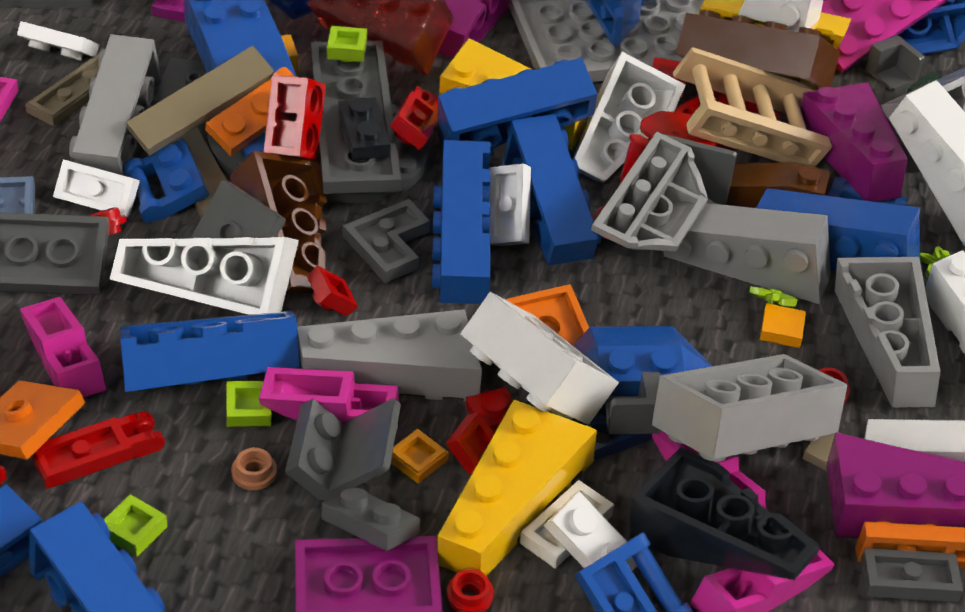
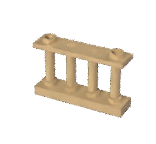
M694 47L689 50L673 72L674 78L695 84L701 105L686 123L689 135L781 163H797L815 167L832 148L829 137L807 130L800 108L802 107L803 93L814 91L812 86ZM712 90L726 94L729 105L715 101ZM743 100L757 104L759 115L746 111ZM774 110L786 113L789 124L777 121Z

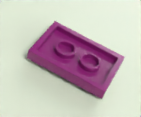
M416 536L388 551L361 538L295 540L296 612H442L436 536Z

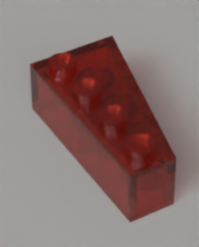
M445 0L308 1V5L323 27L329 30L331 26L367 29V41H382L384 53L392 56L394 61L403 65L406 63L410 64L418 72L428 75L454 20Z

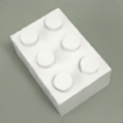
M489 292L461 332V335L473 344L470 352L490 366L494 363L500 368L498 376L517 389L522 387L529 392L526 399L542 411H551L555 415L569 420L574 418L589 425L619 383L536 316L492 292Z

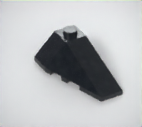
M682 447L631 496L630 538L633 539L644 532L651 543L648 547L670 557L795 580L819 552V545L782 514L770 513L758 503L759 496L750 488L742 490L730 480V472L714 461L706 460Z

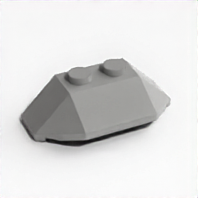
M656 132L592 224L591 231L632 250L676 252L708 200L700 172L694 163L695 157L692 148Z

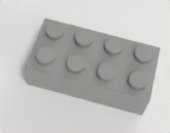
M785 354L660 375L652 426L667 433L670 440L686 444L699 452V456L706 460L724 461L729 456L756 454L761 449L770 447L783 448L787 447L789 443L802 440L816 441L821 436L835 434V432L838 433L848 384Z

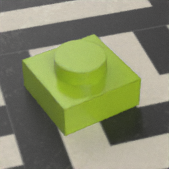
M331 26L327 44V59L340 60L342 62H363L367 44V29Z
M226 381L227 427L271 426V410L260 405L259 402L264 381Z
M131 494L104 519L109 528V539L112 543L135 557H138L168 527L165 514Z

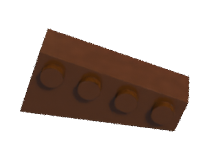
M701 9L699 15L686 12L676 55L684 58L689 50L694 47L797 82H801V80L808 81L817 88L816 90H819L822 87H831L840 51L820 36L821 32L815 29L800 27L799 32L786 30V25L777 22L766 21L765 26L753 24V20L747 17L733 15L732 20L721 19L719 13Z

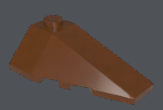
M253 151L229 176L230 181L286 219L277 237L299 240L287 291L314 293L307 275L317 265L325 269L326 252L321 246L322 234L326 232V220L322 219V207L327 203V194H323L322 174L318 161Z
M797 163L735 164L726 205L756 208L767 188L825 195L831 171Z

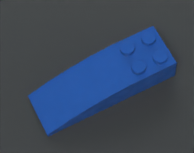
M184 0L185 23L207 73L253 45L275 72L282 67H287L294 74V77H297L283 40L264 0ZM266 132L241 149L244 159L253 151L264 152Z

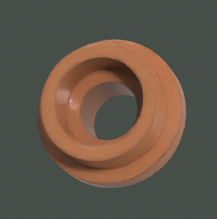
M245 449L238 454L232 464V478L243 489H264L276 479V462L264 449Z

